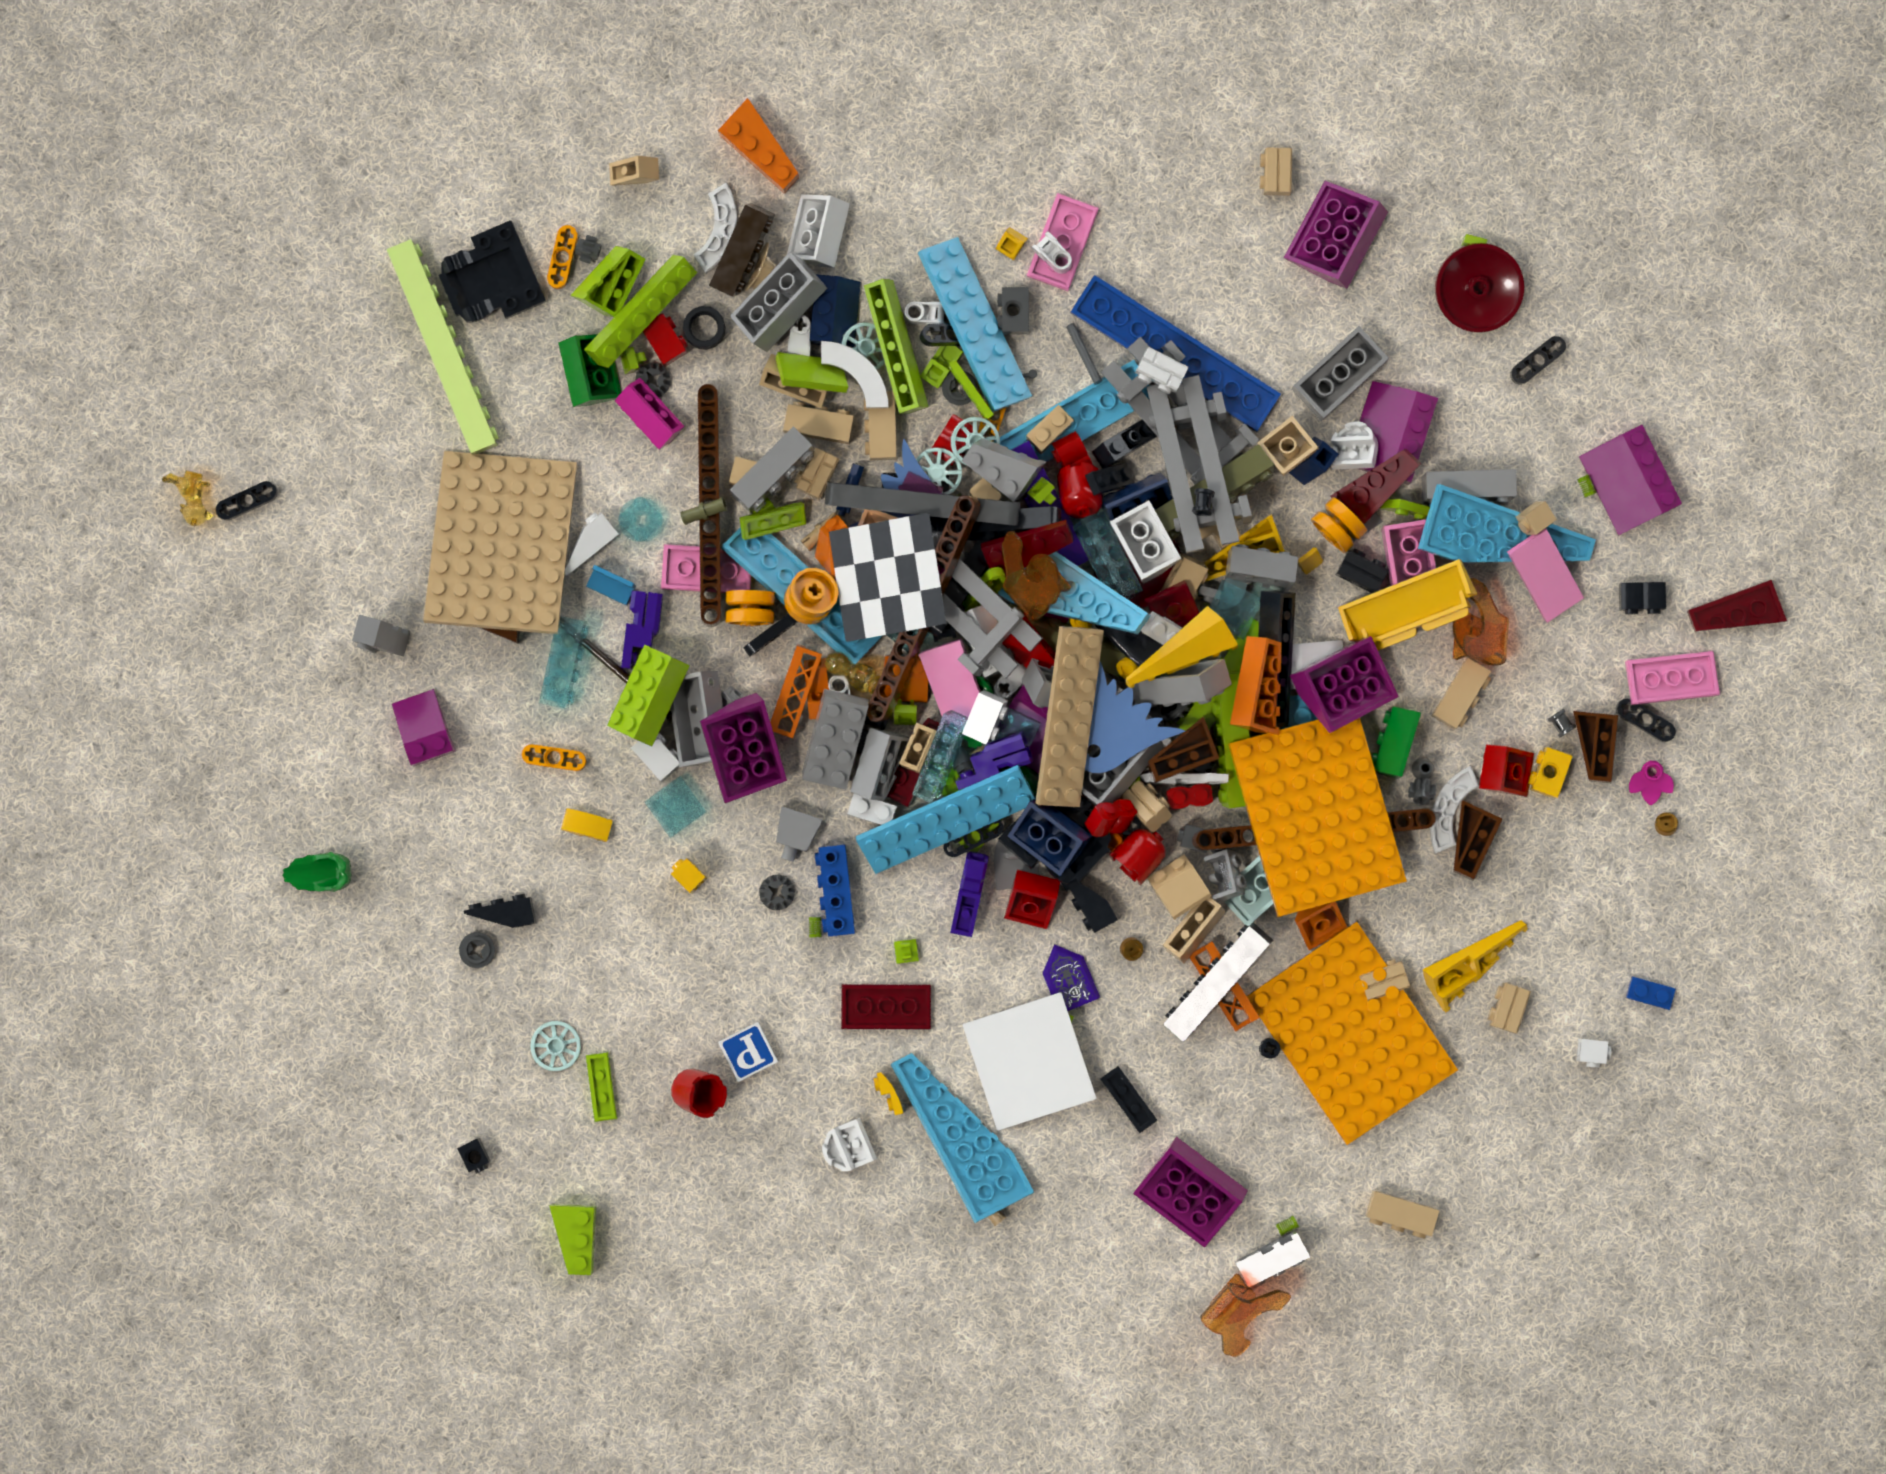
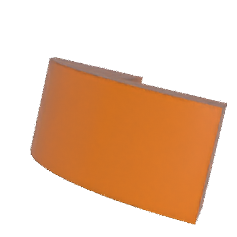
M826 658L820 659L807 696L810 720L817 717L824 689L829 690ZM816 659L804 660V669L813 666ZM812 670L806 672L808 677H810Z

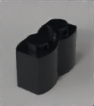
M1666 582L1619 584V611H1625V615H1636L1638 610H1647V614H1661V610L1666 609Z

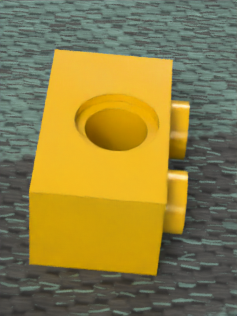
M1549 747L1544 748L1543 751L1540 750L1536 758V763L1539 765L1536 772L1532 771L1528 784H1531L1530 790L1554 799L1558 798L1573 756ZM1546 766L1554 769V776L1552 778H1547L1544 775V768Z
M687 858L685 860L679 859L671 867L674 870L671 875L691 894L708 879Z

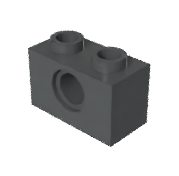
M1002 287V293H997V305L1002 307V315H998V328L1002 329L1004 335L1029 334V287ZM1010 306H1016L1020 312L1016 316H1010L1007 313V309Z

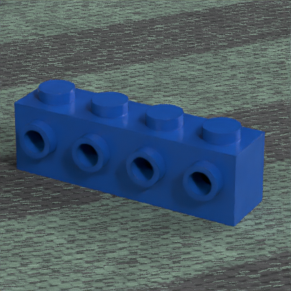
M846 845L819 847V852L815 853L816 866L821 867V875H817L818 888H823L824 897H820V908L825 910L826 919H822L823 933L828 932V937L855 934Z

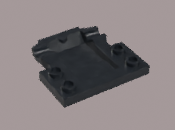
M511 220L470 237L475 249L470 251L460 250L454 255L444 257L441 262L442 274L438 276L456 317L461 316L467 323L480 321L500 308L505 319H508L547 302Z
M1081 795L1080 807L1054 806L1091 834L1085 826V822L1088 819V816L1085 814L1092 808V804ZM1017 819L998 839L999 842L1032 870L1041 861L1008 837V834L1018 821ZM1110 833L1103 837L1092 836L1082 853L1062 876H1059L1045 865L1047 871L1062 884L1068 885L1074 881L1080 883L1110 852L1108 848L1111 841Z

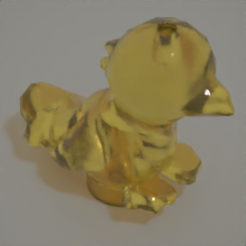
M185 470L184 477H178L169 473L162 477V482L173 483L177 486L180 495L185 499L186 505L180 504L182 508L180 512L185 521L191 526H200L206 520L211 519L213 515L202 504L204 487H209L211 484L202 481L203 475Z
M832 652L826 657L825 667L828 672L835 676L846 677L849 684L860 692L868 691L870 694L874 693L880 679V675H877L874 668L865 663L853 664L847 656L840 652Z

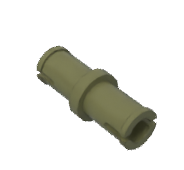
M721 497L708 503L701 502L697 507L681 511L680 514L683 523L688 525L700 519L707 520L709 516L727 511V505L724 498Z

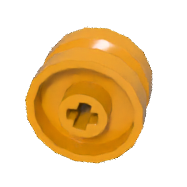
M1332 497L1325 504V509L1329 515L1318 511L1311 518V522L1328 542L1346 554L1353 547L1351 537L1360 539L1367 532V529L1347 506Z
M806 568L798 572L785 592L784 603L787 612L793 619L803 624H817L823 621L837 602L839 594L837 583L825 570L818 568Z
M760 590L726 591V604L740 608L727 610L725 623L740 626L774 624V612L768 609H761V607L774 605V592Z

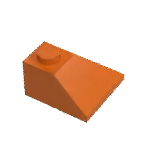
M838 515L829 519L820 528L815 558L833 579L836 576L829 532L849 528Z
M885 656L884 667H885V665H886V662H887L889 656ZM919 656L916 657L899 699H902V702L914 700V702L927 703L928 678ZM895 665L893 669L896 676H899L901 672L898 665ZM887 685L884 691L886 696L889 697L892 689Z
M1336 901L1299 911L1295 918L1297 927L1309 951L1347 928Z

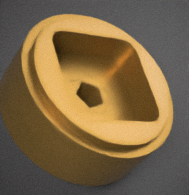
M1661 813L1657 816L1655 829L1659 834L1670 836L1677 830L1678 820L1673 814Z
M1127 938L1120 945V953L1126 960L1135 961L1142 956L1143 945L1136 938Z

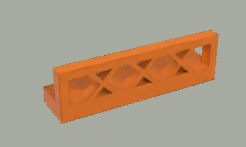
M800 644L796 646L770 721L773 732L790 738L794 737L822 656L821 653L805 648L806 646ZM803 653L816 657L814 665L807 669H804L801 663ZM799 665H800L802 671L799 672V673H797L798 668H799ZM812 670L810 677H808L806 672ZM804 673L808 681L807 686L797 690L794 679ZM793 687L795 692L790 694L791 688ZM804 691L803 697L801 698L799 693ZM797 695L800 706L790 712L786 704L787 699ZM784 708H786L788 713L782 715ZM795 712H797L796 717H795V720H794L792 714L795 713ZM787 716H790L793 722L791 732L778 728L780 720Z
M1212 941L1194 951L1189 957L1200 975H1205L1202 968L1208 969L1207 974L1210 969L1199 965L1195 956L1206 950L1210 956L1209 965L1216 957L1219 960L1222 958ZM1238 982L1230 990L1234 995L1232 1005L1225 1004L1222 1000L1218 1003L1235 1032L1260 1018ZM1236 1000L1241 1007L1235 1006ZM1225 1006L1231 1007L1230 1013L1228 1012ZM1234 1008L1243 1010L1248 1019L1237 1025L1232 1018Z

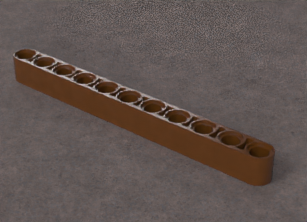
M704 384L698 390L699 503L720 499L717 389L711 384ZM705 391H711L714 397L707 401L702 398V394ZM705 413H712L714 420L707 423L702 420V416ZM705 435H712L715 441L707 445L703 443L702 439ZM706 457H712L715 460L714 465L710 467L705 466L702 462ZM713 479L715 481L713 488L707 489L703 486L704 480ZM720 513L709 516L707 520H699L701 620L707 627H715L721 621ZM711 522L715 524V531L712 533L705 532L703 528L706 523ZM714 545L716 552L713 555H707L704 552L705 546ZM711 566L717 570L713 577H707L704 574V570L707 567ZM707 589L716 590L717 595L714 599H707L704 596ZM706 612H716V620L707 621L704 618Z
M965 495L957 499L935 549L937 566L940 562H943L945 565V571L942 574L939 573L942 597L980 512L981 504L973 496ZM967 500L972 503V508L968 512L964 509V504ZM958 521H961L963 529L958 533L955 525ZM951 541L954 544V550L948 553L946 546ZM929 627L918 629V633L915 636L911 630L899 632L868 704L867 716L870 720L875 722L886 721L891 717ZM905 644L908 645L910 650L907 656L902 653V648ZM895 665H898L901 669L899 676H896L893 672ZM887 685L892 689L889 697L886 696L884 691ZM878 706H881L883 709L881 717H878L876 714Z
M1430 809L1387 812L1393 832L1427 829L1434 825L1436 819L1435 814ZM1421 813L1426 814L1428 817V822L1425 825L1419 822ZM1399 815L1404 816L1406 819L1404 827H1400L1397 823ZM1251 825L1201 830L1196 832L1192 838L1193 846L1202 851L1257 845L1254 834L1250 842L1245 841L1243 838L1245 830H1250L1253 834ZM1223 832L1230 834L1231 841L1229 844L1222 842L1221 835ZM1205 834L1208 836L1209 843L1207 846H1202L1199 843L1200 835Z

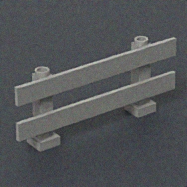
M1139 337L1127 350L1140 363L1149 346ZM1171 340L1161 347L1164 351L1162 354L1178 362L1186 357ZM1113 361L1101 374L1118 392L1116 395L1123 404L1128 403L1151 429L1148 417L1153 415L1150 400L1141 391L1148 384L1139 380V375L1131 380L1121 367ZM1182 383L1175 393L1171 391L1170 394H1167L1178 407L1187 405ZM1210 417L1221 467L1243 455L1244 453L1241 450L1245 446L1252 447L1259 441L1246 424L1240 425L1235 430L1238 435L1231 440L1215 420ZM1152 428L1151 430L1158 437L1157 429ZM1176 431L1184 467L1192 475L1191 481L1197 484L1205 479L1201 458Z
M1199 375L1182 379L1187 405L1170 409L1167 393L1159 390L1158 384L1147 387L1153 415L1148 416L1151 429H1157L1178 517L1173 519L1176 532L1180 531L1182 533L1186 553L1204 550L1199 528L1217 525L1221 545L1239 542L1235 520L1242 519L1243 524L1252 523V514L1247 495L1239 496L1238 503L1230 504L1211 427L1210 417L1216 416L1218 422L1226 420V408L1222 392L1213 393V400L1205 401ZM1192 422L1207 487L1215 492V496L1211 501V516H1199L1192 512L1194 504L1174 425Z
M932 532L936 549L941 535L938 532ZM946 546L948 553H951L952 551ZM959 558L952 577L999 622L986 634L944 593L942 598L946 621L975 648L970 654L963 653L957 660L976 676H980L985 670L981 665L987 660L1005 678H1008L1019 665L1000 647L1002 642L1012 634L1031 652L1043 638L1022 619L1024 614L1016 607L1012 609ZM940 562L939 565L945 569L944 563Z

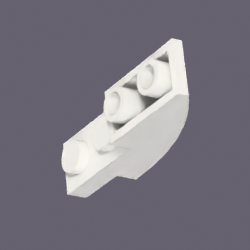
M1152 611L1150 613L1151 617L1141 631L1164 645L1182 627ZM1221 655L1216 657L1209 656L1200 661L1219 660Z

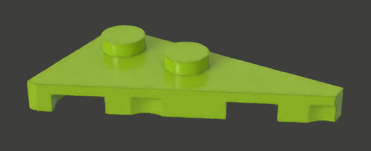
M1388 499L1380 509L1392 511L1401 516L1413 515V519L1426 520L1430 507L1402 499Z

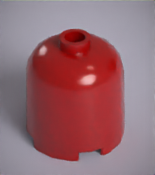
M1081 462L1079 466L1073 467L1069 464L1062 468L1057 475L1061 506L1064 512L1072 518H1090L1098 513L1102 507L1103 495L1098 494L1094 496L1085 477L1086 474L1098 470L1097 467L1090 463Z
M1136 829L1109 856L1112 861L1117 860L1122 864L1120 869L1134 882L1138 881V884L1141 886L1165 858L1166 850L1161 843L1164 839L1156 831L1151 833L1146 829Z
M691 1068L683 1070L673 1080L671 1096L681 1109L698 1117L709 1118L713 1117L714 1113L725 1105L727 1088L723 1085L719 1076Z

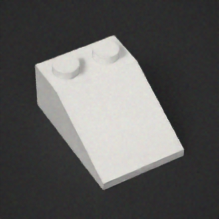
M1343 641L1293 644L1291 674L1342 649ZM1291 679L1290 691H1295L1296 688Z

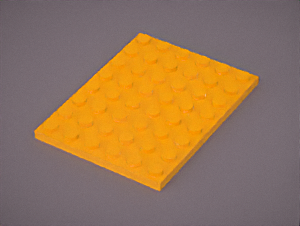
M1360 718L1331 733L1326 730L1319 720H1314L1279 730V735L1266 733L1228 744L1277 917L1407 882Z
M1357 921L1247 995L1256 1013L1273 1038L1279 1043L1280 1048L1346 1145L1458 1071L1404 990L1399 991L1395 986H1390L1386 989V996L1367 1000L1365 990L1368 989V985L1365 981L1360 980L1359 976L1373 971L1374 979L1382 981L1386 978V971L1383 968L1387 967V965Z

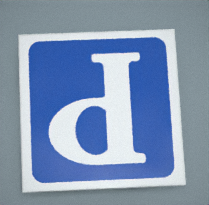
M758 1022L718 1042L738 1082L778 1062Z

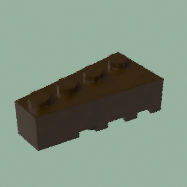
M753 203L745 204L709 286L732 297L736 296L737 293H742L746 284L743 280L746 274H750L755 262L753 259L756 253L759 254L763 247V239L772 227L774 213Z

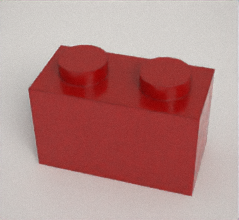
M662 313L642 332L663 366L666 367L686 355L687 351L685 348L688 345L682 335L677 337L673 330L676 328V325L671 317L668 316L666 318Z

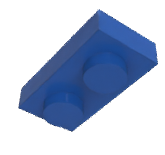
M1631 976L1626 998L1670 1010L1676 989Z

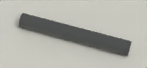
M1069 324L1066 328L1093 383L1099 384L1102 382V379L1075 324Z

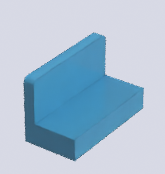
M594 565L586 587L627 606L632 590L634 591L636 585Z

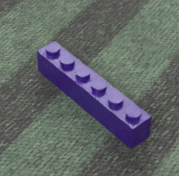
M1029 440L1011 449L1017 453H1024L1028 457L1039 460ZM1042 468L1025 492L1026 498H1024V502L1028 508L1053 506L1061 509V521L1067 520L1073 535V543L1056 552L1079 566L1092 558L1069 515L1064 512L1055 489L1051 491V494L1056 500L1051 505L1044 500L1039 504L1027 494L1041 477L1051 483L1044 468Z

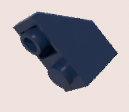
M1313 437L1312 440L1319 449L1288 472L1303 485L1325 473L1339 455L1327 443L1316 437Z

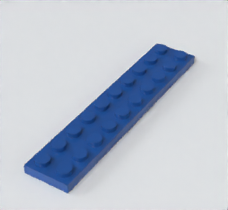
M1096 275L1092 277L1070 311L1072 315L1126 349L1141 337L1150 348L1163 353L1164 351L1161 347L1171 340L1186 356L1180 361V363L1188 366L1183 379L1199 375L1205 400H1213V393L1222 392L1226 413L1256 432L1281 395V393Z

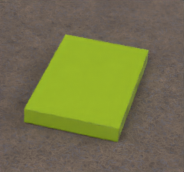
M777 352L775 359L783 386L847 392L848 383L844 370L835 366L821 364V357Z

